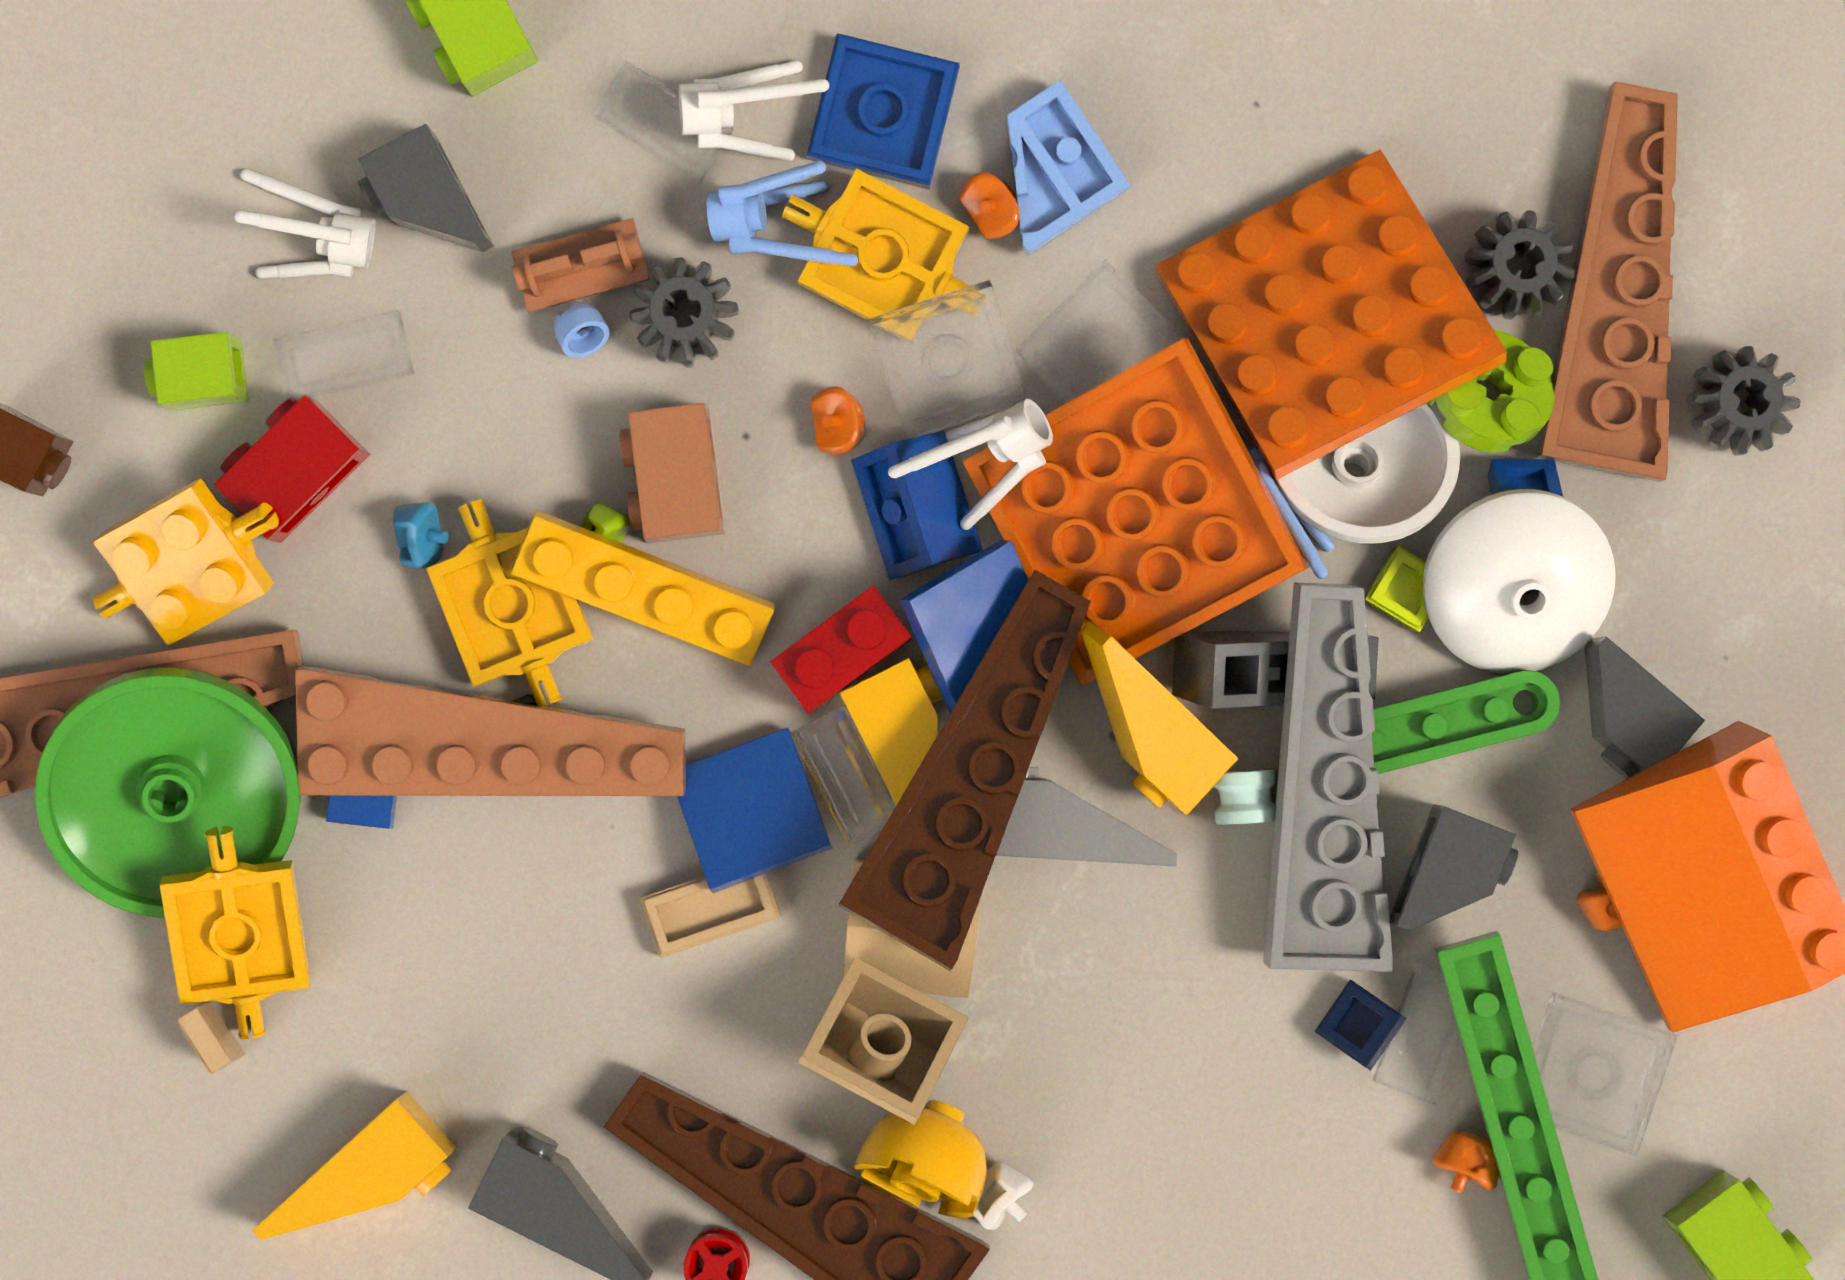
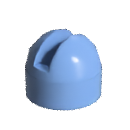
M577 301L569 303L570 309L564 312L559 311L555 317L553 324L555 337L567 356L572 358L589 356L601 349L607 342L609 328L600 312L594 306Z

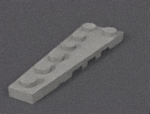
M1294 582L1263 963L1270 969L1392 972L1393 968L1388 893L1384 891L1381 861V857L1385 856L1383 831L1379 829L1376 794H1380L1378 770L1374 768L1372 732L1375 731L1373 699L1369 693L1371 671L1364 588L1357 585Z

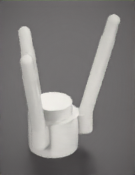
M800 61L770 65L719 78L693 79V83L679 84L682 135H697L698 148L720 147L767 158L792 161L795 157V152L792 149L721 133V127H733V104L825 92L829 89V82L825 79L740 88L799 73L803 69V64Z
M243 169L241 171L240 177L242 180L333 217L322 216L320 223L316 224L264 213L259 214L244 210L236 211L234 219L238 223L317 238L316 253L328 256V260L260 266L255 270L256 277L268 279L331 274L352 278L354 266L368 269L373 253L376 223L374 218L362 217V208L337 204L250 169Z
M1025 399L1005 411L948 430L946 432L947 443L891 466L888 470V475L891 478H898L987 442L992 454L999 461L1006 462L1012 460L1017 462L973 509L962 518L960 527L963 530H969L1028 473L1046 464L1041 450L1053 442L1052 430L1040 407L1032 400Z

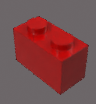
M306 394L298 401L291 397L279 405L266 420V425L270 429L253 446L246 442L237 447L220 466V469L225 474L213 484L243 515L257 508L262 503L271 505L273 509L265 517L276 512L279 524L278 527L270 529L262 535L267 540L282 543L371 455L317 400Z
M873 585L771 660L770 663L808 714H812L912 640V636Z

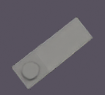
M1030 766L996 855L1159 866L1177 865V853L1050 780L1038 779L1039 767Z

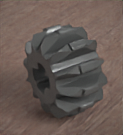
M1527 210L1524 212L1518 226L1509 212L1500 213L1496 217V230L1483 225L1474 234L1478 243L1483 248H1470L1465 252L1464 260L1482 268V270L1466 278L1467 286L1469 288H1476L1486 284L1489 291L1481 298L1479 304L1484 309H1488L1499 298L1503 299L1502 315L1505 319H1513L1517 315L1521 304L1530 318L1539 316L1543 313L1542 299L1546 302L1557 304L1564 298V293L1556 282L1569 281L1575 274V270L1572 267L1558 262V259L1565 257L1573 251V244L1571 242H1562L1554 246L1550 238L1558 232V223L1551 221L1540 231H1537L1535 211ZM1515 251L1519 252L1518 260L1526 256L1531 263L1532 268L1523 274V279L1520 278L1521 270L1512 274L1507 267V261L1515 256Z
M679 257L674 259L675 277L667 279L664 271L658 265L650 269L652 278L659 285L655 291L645 285L638 284L635 286L633 291L635 296L641 301L650 304V307L633 309L629 312V317L632 323L640 325L651 324L641 331L637 337L642 347L652 346L662 339L657 349L656 358L666 364L672 358L676 348L680 347L682 364L684 367L690 368L695 363L693 347L701 345L705 355L710 360H714L718 357L719 353L709 338L714 334L723 340L731 341L735 335L734 330L727 324L718 321V318H729L738 315L739 307L736 302L718 301L731 289L727 278L717 279L706 286L711 277V265L702 261L697 266L692 278L688 277V267L685 259ZM689 298L695 309H701L698 318L691 315L690 318L693 324L687 327H680L675 317L668 316L671 307L675 310L679 309L675 303L676 301Z
M1744 346L1738 350L1735 359L1730 353L1723 350L1713 355L1714 369L1701 367L1696 370L1694 378L1705 390L1693 391L1687 394L1686 401L1692 406H1703L1705 414L1699 415L1691 421V426L1694 429H1701L1710 424L1714 427L1708 438V445L1710 447H1721L1729 439L1732 454L1735 456L1747 454L1751 443L1762 452L1774 446L1772 432L1784 435L1791 431L1793 425L1781 412L1798 409L1801 401L1795 396H1785L1783 394L1782 388L1795 382L1796 375L1789 372L1776 377L1773 374L1778 365L1779 358L1777 355L1770 353L1757 363L1754 348L1752 346ZM1745 388L1749 392L1746 403L1753 409L1740 413L1737 410L1740 399L1734 392Z

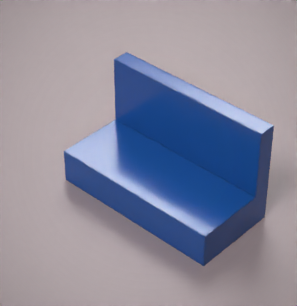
M945 431L892 442L851 459L889 581L908 576L943 562L983 551L975 525L969 530H963L960 527V521L970 512V508L953 456L898 478H891L888 475V470L891 466L947 443Z

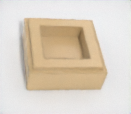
M212 1002L198 1006L178 1019L179 1023L177 1025L208 1073L218 1072L246 1055Z

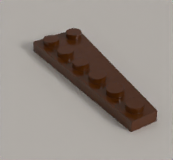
M1034 570L838 905L950 972L958 960L983 893L982 891L1091 601L1037 570Z
M642 1072L603 1126L814 1280H969L990 1250V1245L982 1239L645 1072Z

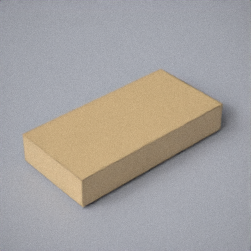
M768 873L716 893L710 891L705 876L640 898L660 959L782 917Z

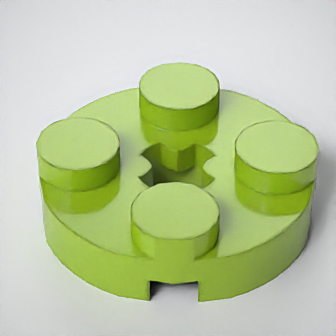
M1493 329L1507 351L1506 362L1429 401L1431 407L1436 401L1439 411L1446 418L1441 425L1453 438L1479 451L1499 453L1508 451L1513 445L1524 442L1526 444L1538 434L1552 414L1555 394L1554 385L1550 378L1553 373V364L1550 357L1541 349L1529 347L1513 335ZM1477 380L1492 382L1499 388L1501 394L1496 400L1487 398L1486 387L1477 383Z

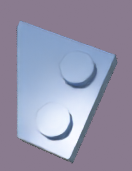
M1061 80L1007 114L1006 120L1015 192L1020 209L1019 224L1022 248L1027 256L1130 189V183Z

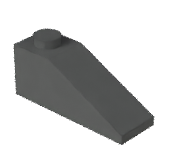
M1229 630L1185 632L1175 638L1172 695L1211 709L1284 705L1290 633ZM1368 635L1371 671L1369 693L1372 699L1375 700L1379 637Z
M524 1128L521 1134L510 1130L502 1138L468 1209L610 1280H649L653 1271L567 1157L555 1152L558 1143L533 1129Z

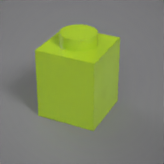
M229 332L150 341L152 358L146 359L144 362V375L147 390L151 397L157 396L158 405L172 411L249 402L242 340Z

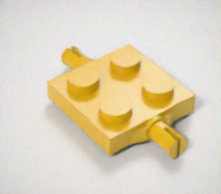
M857 168L843 195L827 211L797 197L796 194H793L789 199L790 207H785L781 218L787 219L814 233L813 247L851 253L858 257V263L855 266L808 261L798 279L800 286L909 342H912L926 313L940 299L971 314L972 317L976 314L979 308L978 304H981L986 292H982L952 276L954 259L969 232V226ZM961 295H963V296H965V297H967V298H969V299H971V300L977 302L978 304H976V303H974V302H972V301H970V300H968V299L962 297Z
M200 477L105 530L93 541L96 548L117 575L119 581L118 584L94 596L93 603L95 609L97 610L106 605L99 614L109 619L114 614L135 604L137 608L143 611L166 645L169 646L266 594L275 582L256 557L252 539L270 529L278 527L279 519L276 512L265 517L273 508L268 503H262L257 508L236 518L234 514L218 503Z
M483 499L470 502L479 526L471 506L464 504L458 508V512L462 516L472 543L468 544L456 557L428 567L426 570L473 687H479L506 675H525L537 706H550L541 682L544 685L550 703H558L563 698L559 693L549 665L564 652L595 640L580 601L511 574L513 563L528 528L515 533H495Z
M222 826L219 837L218 827H214L205 832L211 866L199 872L162 876L160 882L179 1003L183 1005L216 1001L234 1004L239 1038L249 1039L252 1027L253 1039L266 1033L260 1000L276 992L305 989L310 986L311 976L292 860L254 865L237 862L233 828Z

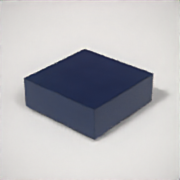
M1350 979L1314 1032L1371 1071L1407 1018Z

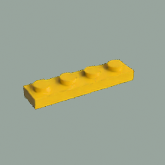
M539 510L534 512L511 570V574L747 666H751L775 610L773 602Z

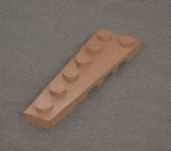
M1617 81L1609 87L1574 265L1575 274L1571 281L1552 378L1555 394L1554 408L1549 420L1542 429L1537 458L1552 459L1557 462L1657 482L1666 480L1668 472L1670 400H1667V364L1671 362V337H1668L1669 300L1672 299L1673 275H1670L1671 237L1674 236L1675 215L1672 188L1676 177L1677 93Z
M288 630L0 678V798L35 786L41 756L59 720L83 695L98 685L120 675L152 668L190 669L211 674L240 687L257 699L265 708L295 698V669L304 666L298 630Z
M300 666L295 669L297 763L300 795L684 796L686 793L684 728L600 714L587 715L581 714L576 710L546 705L539 707L504 701V698L486 695L473 696L443 691V688L420 684L413 686L383 681L378 677L312 666Z

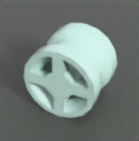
M1276 769L1227 771L1213 786L1220 794V805L1214 811L1215 824L1231 825L1275 821L1276 805L1271 802V788L1277 782Z

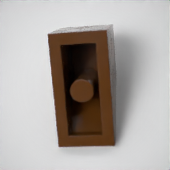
M0 403V481L23 492L43 497L48 488H56L65 477L71 464V456L67 453L74 441L12 407Z

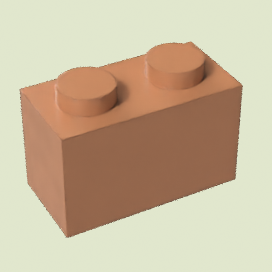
M705 403L628 412L630 428L620 429L619 438L624 467L635 466L638 491L627 493L632 531L643 529L644 540L648 543L725 534L710 412Z

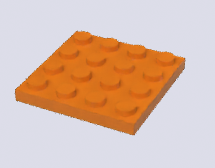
M1381 149L1155 265L1159 280L1275 480L1506 362V349Z
M1188 338L1177 341L1046 414L1045 416L1053 434L1051 445L1041 450L1046 464L1028 473L989 511L1003 539L1012 541L1028 580L1034 570H1037L1091 601L1081 629L1090 621L1112 636L1134 659L1310 567L1297 547L1268 487ZM989 447L962 461L981 498L1017 464V462L1012 460L1006 462L999 461L992 454ZM1080 631L1069 659V664L1080 685L1084 686L1095 680L1096 677Z

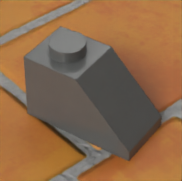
M426 123L358 158L367 177L357 182L375 215L385 211L387 216L398 226L480 252L494 247L440 141Z
M1607 636L1592 638L1586 645L1585 659L1592 737L1606 748L1600 757L1612 769L1628 779L1678 753L1703 724L1705 719Z
M1433 804L1389 916L1390 923L1410 931L1493 895L1497 883L1504 886L1511 877L1516 865L1518 850L1511 847L1516 834L1446 806Z

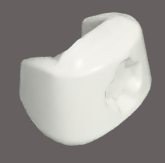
M1005 1163L993 1165L987 1170L983 1193L974 1217L988 1231L996 1230L1002 1224L1007 1213L1020 1223L1028 1213L1015 1201L1033 1188V1180Z

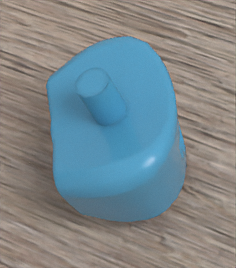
M421 502L397 506L393 512V524L396 541L401 550L399 555L400 563L416 569H425L437 564L442 557L443 544L447 543L449 535L447 531H441L436 505L431 502Z

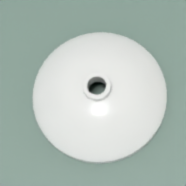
M1436 401L1431 407L1429 402L1278 480H1275L1272 473L1271 475L1291 509L1312 527L1327 535L1349 542L1385 543L1404 538L1419 531L1439 514L1453 492L1458 478L1460 448L1458 440L1453 438L1441 425L1446 418L1439 411ZM1348 463L1356 464L1362 469L1364 475L1353 476L1346 471L1344 465Z
M1536 489L1503 491L1482 498L1466 507L1441 531L1430 550L1424 568L1422 582L1424 607L1434 631L1443 644L1467 664L1498 674L1528 670L1537 672L1550 668L1574 655L1600 628L1608 613L1614 595L1615 564L1611 547L1601 528L1587 512L1574 502L1560 495ZM1532 589L1539 590V596L1534 603L1530 605L1520 604V598L1526 591Z

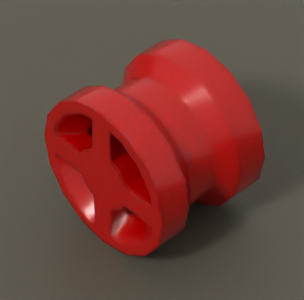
M725 1227L710 1228L701 1232L692 1241L683 1262L684 1277L686 1280H745L750 1266V1251L745 1240L736 1231ZM709 1248H711L713 1252H721L725 1254L721 1255L719 1253H712V1251Z

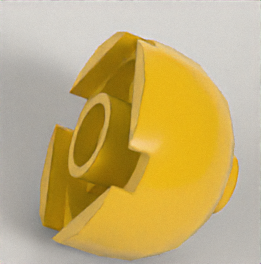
M936 1100L928 1102L926 1109H923L915 1125L891 1112L886 1114L871 1129L854 1165L855 1170L863 1169L861 1177L865 1181L909 1204L919 1207L921 1200L929 1202L942 1201L938 1214L964 1219L974 1216L987 1176L985 1149L978 1136L970 1128L962 1124L965 1116L964 1113L949 1104Z

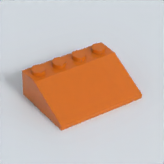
M1737 721L1570 809L1666 1027L1672 1033L1811 992L1845 974V905L1772 735Z

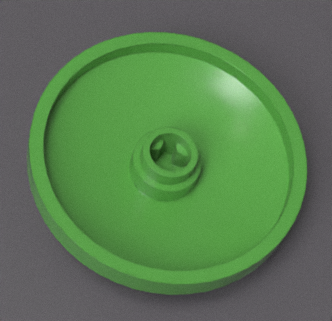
M152 668L126 673L98 685L83 695L66 711L51 733L39 762L35 784V807L41 832L50 852L70 878L84 890L113 907L130 913L165 918L160 891L162 876L199 872L211 866L208 843L205 836L207 830L218 827L220 837L222 826L233 828L237 862L254 865L282 861L294 837L301 803L298 763L294 750L286 733L268 709L246 691L224 679L211 674L182 668Z

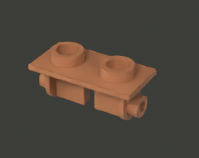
M633 218L511 251L514 261L512 266L518 290L522 291L528 313L650 280Z

